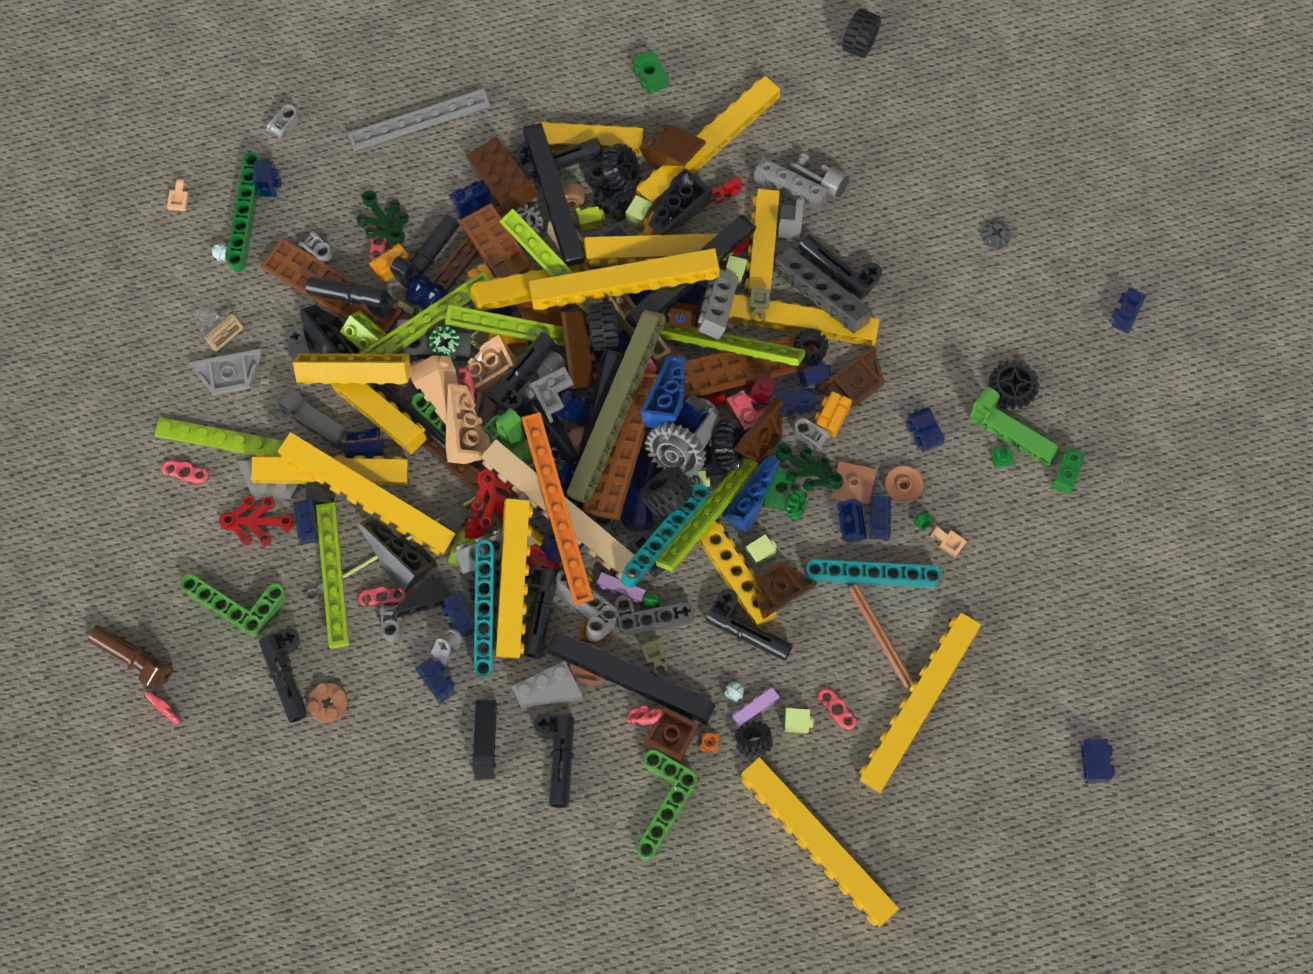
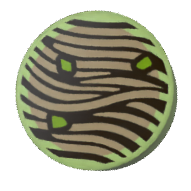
M476 331L471 336L472 345L478 350L484 343L490 340L487 332Z

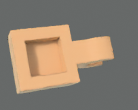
M177 179L175 191H169L168 210H187L189 193L185 192L187 183H184V179Z
M936 527L931 534V537L942 542L939 547L954 558L967 542L952 530L949 534H946L939 527Z

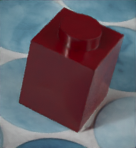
M760 373L752 387L750 398L767 406L775 392L778 381Z

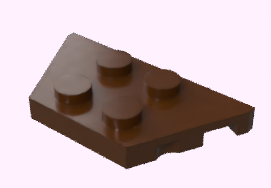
M875 346L870 347L818 386L817 390L828 396L831 392H835L852 400L851 405L854 407L884 385V378L880 370L881 367L877 359Z
M776 398L735 445L733 449L736 452L761 464L782 439L783 416L779 414V407L783 405V400Z
M782 561L759 574L752 580L762 618L765 619L810 591L817 585V582L806 580L801 577V572L790 568L789 565Z

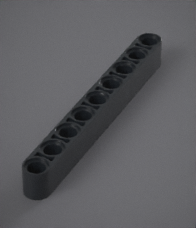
M542 123L523 126L524 137L563 261L568 267L584 264V254Z
M741 214L699 251L715 248L719 264L749 238L757 226L744 214ZM699 281L691 284H678L675 287L666 286L654 290L628 313L625 320L636 329L644 310L663 314Z
M607 347L602 352L574 473L625 355L623 352ZM568 498L570 502L582 511L583 502Z
M555 632L547 648L549 654L700 723L708 724L716 706L708 699L562 633Z

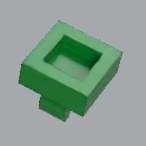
M1010 446L991 449L990 452L995 469L1014 465Z

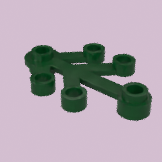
M365 191L362 194L363 204L370 207L378 219L360 214L356 218L357 225L364 227L369 224L386 229V231L376 230L374 227H367L365 235L368 239L380 237L387 239L392 245L403 243L405 234L402 230L404 225L409 222V215L405 212L399 213L396 227L392 225L395 213L400 211V202L397 200L390 201L389 210L385 216L377 204L376 193L374 191Z
M780 444L777 447L775 455L779 461L784 462L787 460L802 468V470L789 469L786 474L788 481L795 482L799 477L817 476L821 479H805L803 488L806 491H812L814 487L828 486L834 490L842 487L843 477L838 472L832 471L827 457L820 456L816 462L812 455V450L808 447H803L800 457L806 460V463L792 455V449L788 445Z

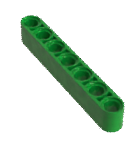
M255 152L246 153L242 162L226 257L231 270L234 272L243 271L247 264L262 173V163Z

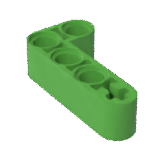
M509 408L496 420L499 441L528 465L533 460L529 443L524 436L522 420L513 409Z

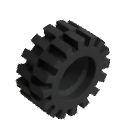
M807 328L805 332L801 330L800 334H797L793 347L805 350L803 364H806V361L809 362L808 365H812L813 362L818 364L825 357L829 345H827L828 339L825 340L826 336L824 334L821 336V331L816 333V329L812 328V331ZM804 343L814 344L817 350H808L804 347Z
M752 721V724L746 722L745 727L741 725L740 729L736 730L737 748L740 754L743 753L745 757L749 754L750 758H753L754 755L758 758L761 753L764 756L766 751L769 752L771 750L770 747H773L771 730L766 723L762 725L761 721H758L757 724L755 721ZM752 738H760L755 741H749Z

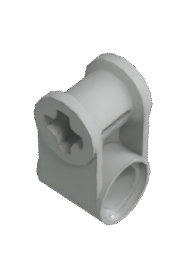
M289 104L284 105L268 123L267 131L274 133L281 141H284L299 122V116L295 107Z
M311 231L310 236L299 243L303 251L328 265L333 261V253L330 246L315 232Z
M805 418L797 420L793 430V434L798 440L807 444L816 452H821L823 444L831 437L828 431ZM805 427L807 431L801 432L798 428Z
M381 604L382 634L388 642H396L401 636L402 617L392 620L391 615L397 606ZM389 629H396L393 634H387Z
M449 629L445 636L439 637L436 640L430 654L443 665L448 666L450 664L449 661L456 657L457 650L462 642L460 633L455 629Z

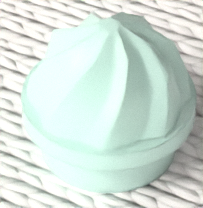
M219 243L212 248L213 257L218 261H227V244Z
M732 682L725 687L726 691L724 694L732 701L737 703L739 699L743 698L744 688L741 683Z

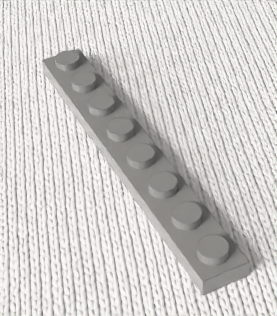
M483 88L347 134L353 151H357L488 108L490 103Z

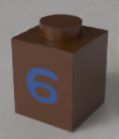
M676 301L668 310L670 325L691 329L697 322L698 305Z

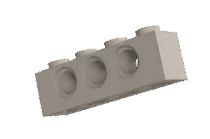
M762 158L754 171L755 183L770 190L780 191V195L795 202L797 199L804 200L803 206L817 213L826 200L827 188L767 159Z
M720 268V277L708 280L710 286H708L704 295L707 299L704 300L701 306L703 312H701L698 318V323H700L698 331L718 340L726 329L739 278Z
M503 528L493 531V536L486 538L484 535L474 539L475 543L468 546L467 543L456 547L457 551L453 552L461 574L475 569L476 559L471 557V551L482 540L497 542L498 549L495 551V561L501 559ZM532 534L531 537H527V544L530 546L536 544ZM485 543L480 547V552L483 555H487L490 552L489 544Z

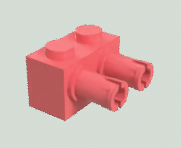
M743 390L727 398L726 407L733 419L739 421L745 435L771 404L756 411L753 405L759 402L751 399L750 394H745Z

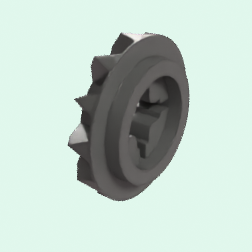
M994 220L990 223L987 222L983 227L981 237L989 247L1001 248L1010 241L1011 232L1009 227L1003 224L1002 221L996 222ZM993 230H995L996 232L1001 231L999 234L1000 237H998L997 235L992 236L994 232Z

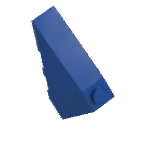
M667 356L640 411L645 427L654 428L659 424L664 425L665 422L670 425L677 419L684 401L685 357Z
M766 457L722 514L735 530L746 533L752 528L753 523L758 518L780 461L778 459Z

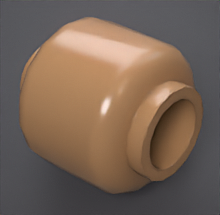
M578 183L566 184L563 187L569 210L581 208L585 201V188Z

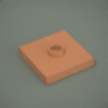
M839 461L837 472L843 477V485L840 489H833L831 498L869 506L877 469Z

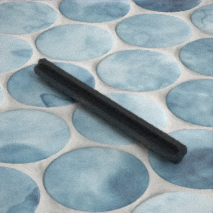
M374 383L403 412H406L415 424L419 423L425 429L424 432L446 452V437L389 383Z

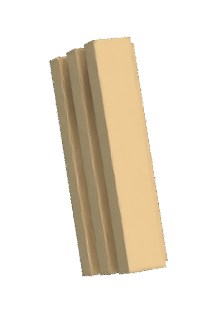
M231 313L210 331L204 339L217 352L244 327L236 316Z

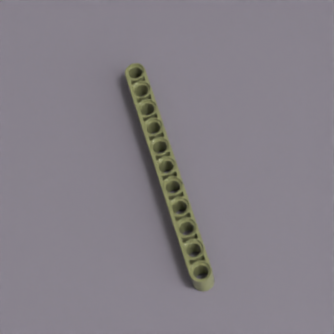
M650 310L643 311L568 487V498L583 503H589L664 327V314Z

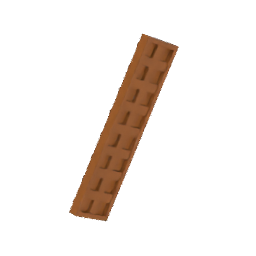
M492 203L460 220V225L495 278H505L515 273L524 274L530 270H535L515 238L499 222L501 217ZM532 301L513 305L522 319L563 327L561 316L563 311L559 306L548 307L544 310H534Z
M283 238L261 265L262 270L346 320L350 315L361 311L386 334L391 331L397 320L404 313L401 308L393 304L388 319H382L374 316L362 304L355 303L349 305L345 301L308 295L306 293V282L310 277L345 283L355 281Z
M797 334L766 342L793 347ZM804 343L805 348L815 351L812 343ZM730 351L686 361L684 400L754 383L760 373L770 378H775L819 367L821 362L819 361L818 364L813 362L812 365H808V361H806V364H803L802 360L799 366L782 362H773L763 358H754L749 355L736 354Z
M643 374L594 494L589 503H584L582 512L586 515L614 520L620 519L646 430L640 411L658 375Z

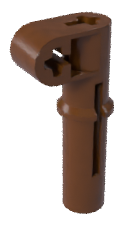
M96 625L88 636L89 643L127 664L128 668H135L140 671L138 679L146 685L152 687L163 685L173 673L172 666L145 652L143 647H136L100 625Z

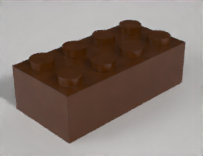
M497 136L466 155L471 168L505 214H508L512 209H518L537 197L532 183Z

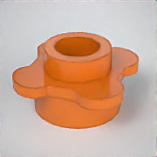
M702 733L700 750L702 752L712 751L717 753L719 751L718 741L720 736L716 733Z

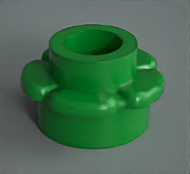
M924 512L917 514L914 525L918 526L920 530L929 527L932 523L931 514Z
M645 594L641 603L647 610L660 607V598L655 594Z

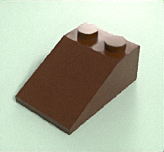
M661 124L643 141L644 143L639 149L649 165L684 167L706 142L674 125Z

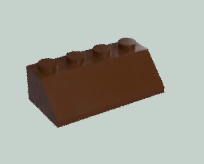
M585 311L562 312L568 370L574 384L571 386V389L594 387L597 371H593L592 364H596L594 352L591 353L590 351L592 341L587 328L589 326L588 315H586Z

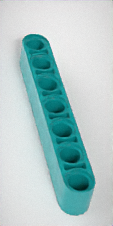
M696 484L693 486L694 490L690 499L681 508L668 515L627 563L621 576V582L624 586L631 588L639 583L656 563L655 560L702 506L709 495V490L705 485Z
M482 540L476 545L474 671L480 677H486L493 671L495 547L493 543L487 540ZM485 543L489 544L491 548L487 555H483L480 552V547ZM483 563H487L490 566V572L485 575L480 572V566ZM483 583H487L490 586V591L487 594L480 592L479 588ZM482 603H487L490 606L487 614H482L479 610ZM483 622L487 623L490 628L486 634L481 633L479 630V626ZM482 642L489 645V651L485 654L479 651V645ZM481 662L488 664L489 670L487 673L479 671L478 667Z
M815 559L809 561L806 568V577L810 581L935 587L938 585L942 575L941 570L934 565ZM815 567L819 569L820 572L818 574H813L810 571V569ZM833 568L837 569L839 571V574L833 575L829 572V570ZM854 569L859 574L852 576L849 571ZM876 571L878 576L872 577L868 572ZM888 572H895L898 577L892 578L888 575ZM915 573L917 578L911 579L907 574ZM927 574H934L937 579L931 580L927 577Z

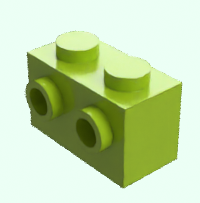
M361 311L350 315L340 331L361 352L387 335Z

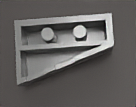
M566 661L511 686L521 709L583 701L582 693Z

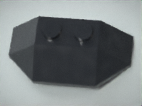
M316 304L301 309L300 313L305 338L318 354H359V348L347 340L340 332L344 324L338 317L320 309Z

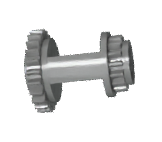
M693 397L692 400L687 399L683 401V407L673 423L668 425L665 422L664 425L659 424L652 429L645 443L647 444L646 450L650 451L648 456L653 457L652 462L658 463L657 468L663 467V470L678 467L686 478L688 475L690 477L694 474L697 475L706 460L704 457L706 452L703 449L714 435L716 424L720 421L718 417L719 412L710 401L703 398Z

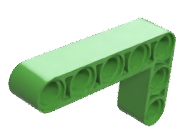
M985 387L973 406L970 415L971 421H976L980 427L990 433L991 431L994 432L995 436L1005 442L1009 441L1013 447L1022 452H1027L1028 456L1038 462L1042 461L1045 466H1050L1059 453L1060 448L1050 440L996 409L1000 395L994 389Z
M416 394L412 399L414 408L446 437V424L439 416L433 420L436 410L434 405L430 401H426L425 406L420 407L421 401L425 399V394ZM499 415L494 416L483 427L485 434L488 433L491 436V444L495 440L499 441L496 420L501 417Z
M192 574L183 576L180 581L181 588L188 596L252 637L259 636L265 630L287 599L286 592L280 584H271L249 612ZM195 582L192 588L187 589L189 583ZM277 591H280V592H281V594H280L279 597H277V598H273V597H272V595H273L275 592H277ZM205 593H211L208 598H202ZM220 603H226L224 608L218 609ZM264 607H269V611L267 613H261V610ZM236 613H242L239 619H233ZM252 623H258L255 629H249Z
M650 750L645 754L644 765L649 771L673 784V787L638 844V855L645 861L654 858L697 784V776L693 771L656 750ZM656 757L659 761L657 764L651 765L648 763V759ZM667 767H674L676 772L673 775H668L665 773V769ZM685 777H691L693 783L685 785L682 780ZM681 794L683 800L681 802H674L672 796ZM670 811L673 817L666 820L662 818V813ZM659 828L663 833L660 837H654L651 834L652 830ZM644 846H650L652 852L645 855L641 852V849Z

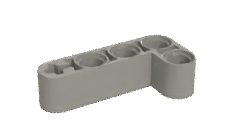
M565 570L558 572L555 591L589 618L585 632L586 638L591 642L600 641L615 627L618 616L617 609L593 589H591L593 601L575 606Z

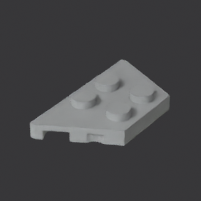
M261 349L189 363L214 396L250 389L263 353Z
M238 461L254 499H264L265 497L292 499L296 489L301 485L253 483L251 480L252 461Z

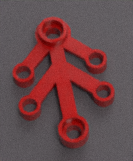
M484 469L477 475L479 489L475 499L471 502V507L474 510L483 509L484 502L482 500L486 491H488L490 498L483 516L479 519V525L482 528H489L492 521L490 518L495 508L503 528L504 501L510 498L497 494L495 487L506 490L510 495H514L516 492L509 491L511 483L505 484L503 481L496 479V475L492 470ZM486 475L490 477V481L488 483L484 480ZM476 501L480 502L479 508L475 507ZM484 519L488 520V524L486 526L482 524V521Z
M247 496L239 508L234 512L223 513L219 519L220 526L224 530H232L245 546L250 545L253 539L249 533H244L239 525L248 526L259 538L263 546L270 545L272 539L268 533H264L258 526H280L284 531H290L295 526L293 517L287 514L280 518H259L267 510L274 508L275 502L272 497H265L262 505L248 517H241L248 509H253L256 505L254 498ZM247 501H253L251 505H246ZM267 501H272L271 505L267 506L265 504ZM227 518H232L230 523H226ZM289 519L288 524H283V521ZM249 537V540L244 542L243 538ZM264 537L269 538L267 542H262V539Z

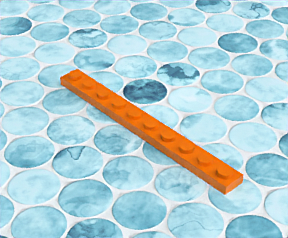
M541 413L522 417L574 605L593 601Z

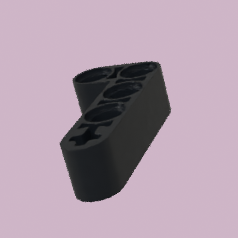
M496 699L476 700L473 743V771L475 780L496 778L494 772L496 768Z

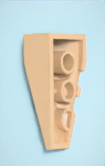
M431 356L411 367V379L417 389H421L425 394L424 398L426 401H430L436 408L435 412L446 424L448 385L450 383L458 384L456 370L450 356Z

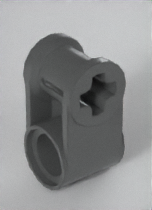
M299 328L290 329L287 333V339L294 362L298 353H311L303 331Z

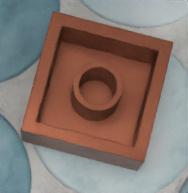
M663 706L662 715L652 726L644 742V747L649 750L659 751L680 764L698 730L699 724Z

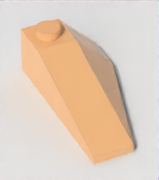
M500 335L484 343L479 348L480 351L474 358H470L468 365L465 367L472 375L473 384L476 389L474 395L497 386L502 380L501 377L507 374L508 367L513 366L517 362L515 355ZM462 372L457 378L463 380L466 373Z
M451 383L448 385L447 462L467 464L482 460L481 456L491 445L488 433L485 434L483 430L482 419L477 416L474 409L475 403L468 387Z

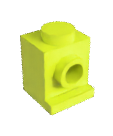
M587 207L580 211V208H576L581 232L602 227V220H605L602 209Z

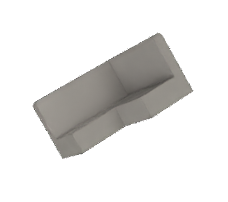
M797 199L796 206L781 205L778 238L800 240L804 200Z
M565 367L531 383L532 389L550 423L553 422L551 414L564 408L557 393L574 385Z

